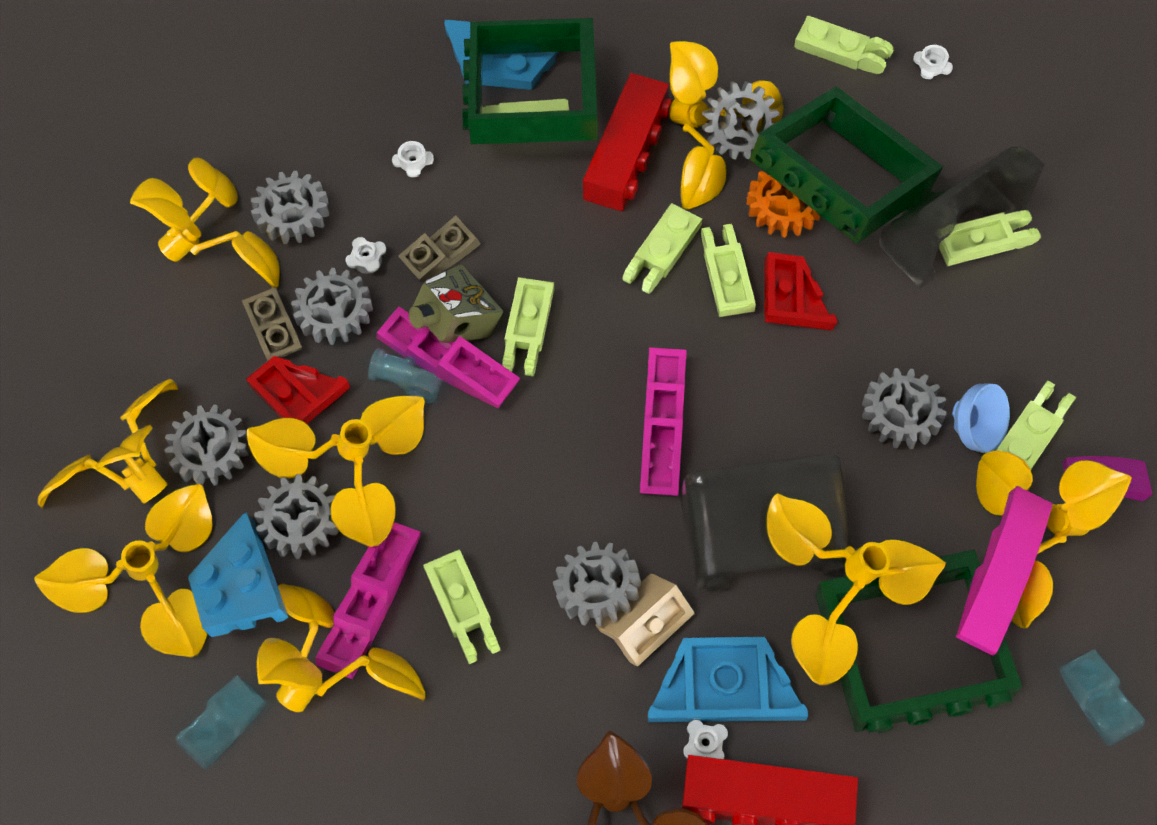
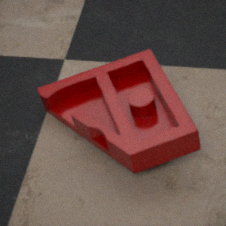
M768 252L764 259V322L833 331L837 324V318L834 313L829 315L821 298L824 294L818 283L812 279L811 270L804 257Z
M273 356L246 378L248 386L280 418H294L306 424L351 388L349 381L345 377L338 376L337 379L320 374L316 368L306 365L297 366L290 360Z

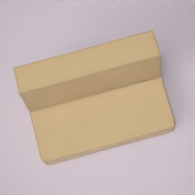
M654 574L648 575L641 582L642 586L637 588L639 600H628L631 608L629 614L619 610L617 612V622L614 623L608 616L604 617L602 626L598 627L596 624L600 632L615 640L628 661L637 667L695 614L676 584Z

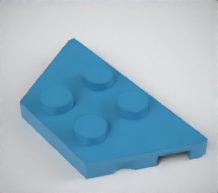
M445 20V32L447 37L449 36L453 53L460 64L461 73L464 78L463 60H469V57H465L464 39H470V22ZM559 52L483 54L482 85L532 90L541 80V75L548 71L556 62L555 56Z
M247 512L235 522L188 576L202 628L211 637L228 634L235 629L246 630L256 627V620L272 617L276 622H281L289 618L261 537L257 532L256 523Z
M765 637L683 638L675 659L662 682L658 695L648 711V722H691L693 720H700L701 722L806 721L808 710L804 704L800 703L790 686L791 681L783 667L779 666L774 658L775 653Z

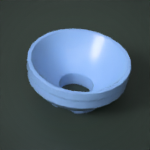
M990 383L976 384L962 396L960 401L956 402L953 408L954 429L963 444L970 450L981 453L996 450L1006 436L1010 420V407L1004 390L997 384Z

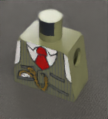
M461 264L427 280L422 285L413 307L409 310V320L415 328L419 329L427 326L439 341L451 343L455 342L459 336L466 341L491 337L503 310Z

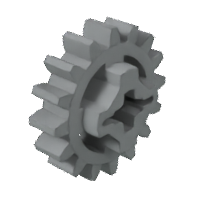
M733 81L730 82V91L726 92L721 87L717 89L720 96L717 100L708 98L707 101L713 107L711 111L706 110L702 112L704 117L710 119L709 123L702 125V129L705 132H712L707 141L711 145L719 142L717 151L721 155L729 149V156L732 159H736L739 152H742L746 159H750L751 149L754 148L759 133L775 124L772 122V118L778 116L779 111L772 108L769 109V106L775 100L771 96L762 98L765 89L758 86L752 92V84L745 81L742 89H739L738 84ZM740 97H746L753 99L755 101H750L749 103L744 105L739 104L738 102H736L735 99ZM724 108L723 121L718 124L720 112ZM733 109L745 116L743 120L747 131L736 124L737 115ZM762 118V124L757 133L758 120ZM735 136L743 137L746 142L733 143L728 141L727 139L729 138L731 140Z
M293 171L291 177L288 178L285 177L283 172H279V180L277 181L269 177L266 178L268 186L266 188L258 186L256 188L258 197L251 198L254 208L251 210V213L261 234L267 232L271 241L281 236L283 244H287L290 237H295L296 241L300 243L302 242V235L305 233L310 237H314L313 227L323 228L325 224L322 217L329 216L327 206L329 201L326 191H323L321 182L313 183L310 174H306L300 179L297 171ZM309 197L313 200L312 207L309 206ZM269 208H272V217L268 215Z
M331 268L327 276H324L318 270L316 271V280L312 281L307 277L303 279L306 288H296L295 293L298 300L292 301L291 305L294 310L293 316L296 324L301 327L305 336L313 334L314 340L317 343L323 337H327L330 345H334L336 337L341 336L344 342H348V333L351 331L357 335L362 333L359 324H369L368 312L373 311L368 286H363L360 276L352 279L349 270H345L340 276L337 275L335 268Z
M894 368L891 378L882 372L877 383L870 382L867 389L868 394L864 395L862 406L866 407L864 408L862 419L872 420L868 431L871 433L879 430L881 432L879 438L881 443L888 438L893 439L894 448H898L901 441H906L909 449H914L917 439L926 445L930 440L931 434H938L942 426L940 423H943L946 416V411L942 410L946 402L945 397H936L940 386L935 384L929 387L926 384L928 380V375L926 374L920 379L914 378V369H910L907 376H902L900 370ZM891 392V396L884 397L883 401L879 402L884 394ZM928 415L927 420L918 426L917 421L923 420L924 416Z
M202 405L197 407V414L194 416L185 411L183 415L186 421L182 424L173 421L172 426L176 433L165 436L166 441L170 445V447L164 449L168 459L171 460L169 462L175 473L179 472L185 482H188L193 477L196 484L203 485L205 479L210 478L215 486L218 485V476L224 475L230 480L232 478L230 472L232 467L238 469L244 467L239 457L249 456L250 454L246 445L248 443L247 431L244 430L245 426L241 418L235 419L230 409L221 414L218 405H213L210 412H205Z
M297 474L294 483L291 484L283 477L281 478L282 487L278 490L273 486L267 487L271 495L269 499H258V503L264 511L254 513L255 519L260 524L256 527L257 532L261 538L266 537L264 542L267 548L271 550L277 546V551L281 557H284L289 550H292L295 559H300L302 550H308L311 556L316 555L315 546L317 544L326 548L329 546L326 538L327 534H338L330 514L331 503L336 495H331L332 492L328 484L319 487L317 478L314 476L307 483H304L301 474ZM308 496L316 499L322 506H319L317 502L308 501ZM274 527H278L279 531H287L288 537L278 533Z
M593 542L590 551L586 552L582 546L577 547L579 554L577 557L574 558L568 554L564 557L567 567L556 568L559 579L553 581L559 606L560 608L565 607L567 616L570 619L578 615L581 625H586L590 618H595L596 624L599 627L602 626L604 617L609 616L615 623L618 621L617 612L619 610L628 614L631 612L628 600H639L637 588L642 585L634 559L629 560L625 549L620 550L616 554L613 543H609L605 550H600L598 543ZM622 575L623 581L619 589L617 585L621 582L619 576Z

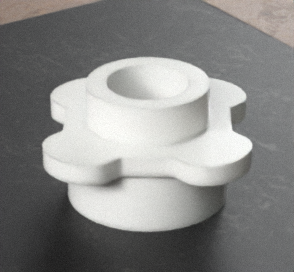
M929 45L922 52H916L913 61L921 69L920 75L925 79H932L939 74L948 75L953 69V65L948 62L949 54L947 50L939 45Z
M416 141L405 142L399 147L398 154L392 157L393 165L397 168L401 167L406 171L407 176L411 178L418 177L421 174V170L434 161L433 154L425 152L424 146Z
M363 237L354 239L352 242L353 250L346 257L347 266L356 268L359 272L365 274L378 271L382 263L381 255L386 253L385 244L380 241L376 243L369 242Z
M700 720L691 721L687 726V732L690 736L689 742L683 750L684 756L688 758V755L724 759L722 745L728 736L727 729L721 724L713 727L703 725ZM708 739L710 744L704 746L702 740Z

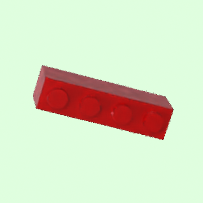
M630 73L584 176L583 200L623 212L627 200L635 198L639 185V180L636 179L639 172L645 173L650 160V153L648 151L651 145L656 146L662 130L660 125L662 118L668 119L669 108L673 99L669 98V83Z
M688 755L681 809H687L698 814L707 824H714L715 819L732 821V825H855L858 777Z

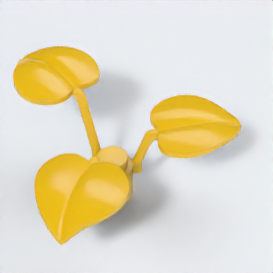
M675 41L670 43V87L675 99L671 102L669 116L674 123L684 125L683 131L690 133L704 146H696L689 152L682 170V208L692 209L717 197L726 181V164L721 156L713 155L714 147L694 129V127H700L708 121L702 115V112L706 110L711 111L712 108H708L702 99L706 97L705 90L712 88L717 81L718 65L715 56L706 47L694 42ZM765 80L753 82L752 92L760 86L765 89L762 98L771 96L775 100L769 106V109L778 110L779 115L772 118V122L780 121L783 116L784 105L778 88L773 83ZM746 97L742 98V104L746 105L750 101H755L753 99ZM724 109L721 110L719 116H724ZM733 110L737 115L736 117H745L741 113H738L737 111ZM762 118L758 120L757 133L761 127ZM743 120V122H742V128H743L745 131H747L746 127L744 126V125H745V122H744V120Z
M197 157L193 158L188 164V170L192 179L200 188L209 193L191 217H189L188 211L182 207L183 202L179 194L164 181L150 178L136 188L130 199V204L147 210L171 227L158 240L161 252L168 259L178 262L190 251L192 254L197 255L203 249L232 240L234 249L247 264L260 274L272 288L279 286L280 268L277 256L270 246L254 233L246 231L241 235L238 231H234L199 244L201 232L194 223L216 198L222 205L229 208L238 199L237 190L231 180L207 161Z
M172 379L165 380L137 398L120 417L122 421L127 419L132 434L121 443L120 447L109 451L99 462L91 459L92 456L88 454L63 468L43 488L38 496V505L43 509L46 499L52 490L65 483L75 473L90 468L112 479L124 490L130 488L143 504L159 494L168 484L155 470L154 467L157 464L150 457L144 443V439L153 427L148 425L138 429L136 419L143 407L158 394L169 390H178L176 383ZM140 452L142 454L144 461L139 457ZM123 459L128 464L121 471L125 478L104 467Z
M397 396L377 401L364 410L360 420L352 419L344 423L340 435L333 434L328 442L315 451H312L315 446L313 431L306 423L294 418L275 419L260 426L250 427L247 429V441L256 461L266 471L281 478H295L297 474L303 475L308 467V458L316 459L336 445L339 454L343 458L354 461L355 489L346 488L336 494L331 503V519L337 530L343 535L366 546L376 547L387 538L392 529L396 511L395 502L392 494L383 484L371 483L364 487L362 486L363 458L367 455L369 446L376 442L384 452L393 455L406 454L415 449L423 435L425 401L420 396Z
M990 451L984 454L978 463L976 479L978 499L982 506L994 515H1003L1009 492L1016 486L1028 490L1032 485L1033 475L1029 466L1016 454L1007 451ZM1078 461L1070 465L1063 474L1059 486L1060 495L1066 503L1053 504L1047 522V527L1055 536L1041 543L1037 554L1057 543H1065L1067 536H1083L1089 530H1094L1103 525L1122 502L1132 477L1095 461ZM1039 561L1034 562L1011 620L1020 628H1029L1032 621L1045 610L1051 599L1053 579L1043 563Z
M196 484L178 489L157 502L147 515L145 530L151 539L161 543L155 544L152 541L147 543L140 540L129 543L122 551L121 560L116 562L117 567L109 576H107L109 571L108 563L101 554L92 549L80 548L60 556L47 569L36 575L34 579L37 586L48 600L58 607L73 613H89L106 603L108 599L106 584L113 583L121 572L126 570L128 575L135 580H147L160 603L149 606L141 618V633L147 644L154 650L164 654L190 658L198 655L205 644L208 633L202 628L193 593L188 589H178L166 598L154 576L159 566L154 551L165 550L170 545L175 551L186 553L196 550L206 543L212 532L213 523L203 486Z
M778 493L773 496L769 504L767 532L774 550L781 558L797 566L806 565L813 558L814 554L820 559L841 557L847 559L845 562V572L847 577L854 582L851 589L831 613L829 620L817 614L808 615L796 624L791 638L794 655L810 679L818 685L834 683L848 672L857 656L858 643L854 631L848 626L836 624V621L859 590L879 577L880 589L887 598L898 604L912 605L922 600L929 593L946 563L931 552L900 540H885L881 543L868 542L856 551L851 546L842 550L824 551L822 549L831 540L832 530L827 516L819 508L806 501L787 498Z
M284 583L278 585L287 614L299 621L309 623V633L301 653L291 643L278 638L265 639L258 651V683L282 684L276 693V697L284 707L294 712L304 711L315 694L322 697L328 688L360 666H366L368 674L381 684L424 701L426 698L425 690L413 667L401 656L382 648H372L368 656L363 655L322 683L321 671L308 660L307 656L318 631V625L332 628L334 626L333 616L335 612L324 598L309 589Z

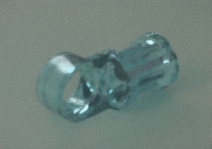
M378 348L374 351L370 360L368 378L370 380L376 381L380 378L397 383L398 387L404 389L409 396L423 397L425 403H433L436 400L442 385L441 379L435 374L414 367V357L407 356L404 359L386 354L385 349Z

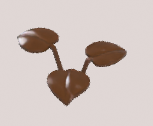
M612 731L606 733L596 749L582 762L577 772V786L580 792L586 798L593 801L587 825H596L602 806L609 811L619 812L628 805H631L640 825H652L646 820L638 803V800L645 797L651 788L652 775L650 768L633 746ZM680 808L664 811L657 815L653 821V825H707L698 814Z

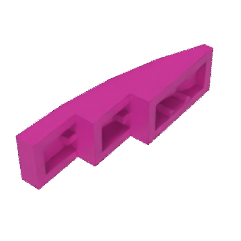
M399 306L377 332L378 340L450 385L496 408L501 406L520 381L517 375L459 336L455 342L443 343L438 340L427 326L419 329L415 328L409 320V313Z
M649 347L640 494L678 496L687 350Z
M1016 486L1009 492L1001 523L992 531L983 564L975 570L956 638L992 656L997 653L1030 576L1053 503L1019 486Z
M394 522L389 535L380 545L368 547L351 576V587L333 616L334 626L315 657L316 666L338 673L359 657L366 656L407 571L421 537L420 531ZM359 668L348 674L346 677L353 680Z

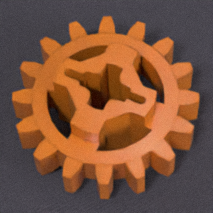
M760 171L757 181H751L746 205H749L748 215L749 217L757 216V227L765 224L768 225V234L771 235L777 229L781 231L783 238H786L789 230H793L796 236H800L802 226L811 230L813 229L814 220H820L821 215L809 206L805 209L806 204L765 172Z

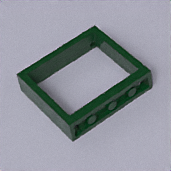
M593 18L470 22V39H464L465 57H469V60H463L464 81H469V84H463L462 86L463 105H468V109H462L463 130H469L471 145L598 141ZM580 51L582 110L482 114L483 54Z
M837 86L760 132L750 156L752 162L856 244L930 193L944 167ZM823 121L903 183L869 207H866L786 143Z
M975 549L940 556L939 558L946 565L936 578L933 586L964 579L969 593L975 570L980 566ZM847 576L821 581L818 585L815 597L821 616L829 620L831 613L854 584ZM879 577L859 590L850 603L885 596L879 586ZM842 613L838 617L836 624L845 625ZM1005 636L997 653L993 656L990 655L998 678L997 680L872 707L869 705L855 659L848 672L840 678L855 732L868 730L869 733L878 731L880 734L893 728L892 724L908 721L909 726H917L933 720L932 715L947 712L948 717H958L972 712V707L987 704L989 709L998 708L1001 704L1012 702V698L1022 688V684Z

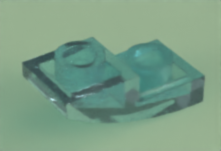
M1095 649L1060 667V673L1073 697L1108 747L1143 728L1145 719L1119 690L1118 687L1121 680Z
M237 675L206 702L207 709L176 736V743L204 770L240 736L265 706V700Z

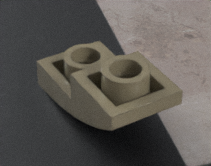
M455 215L430 238L424 233L398 257L418 280L423 282L463 259L481 243Z
M276 287L241 300L267 361L273 356L282 358L302 349Z

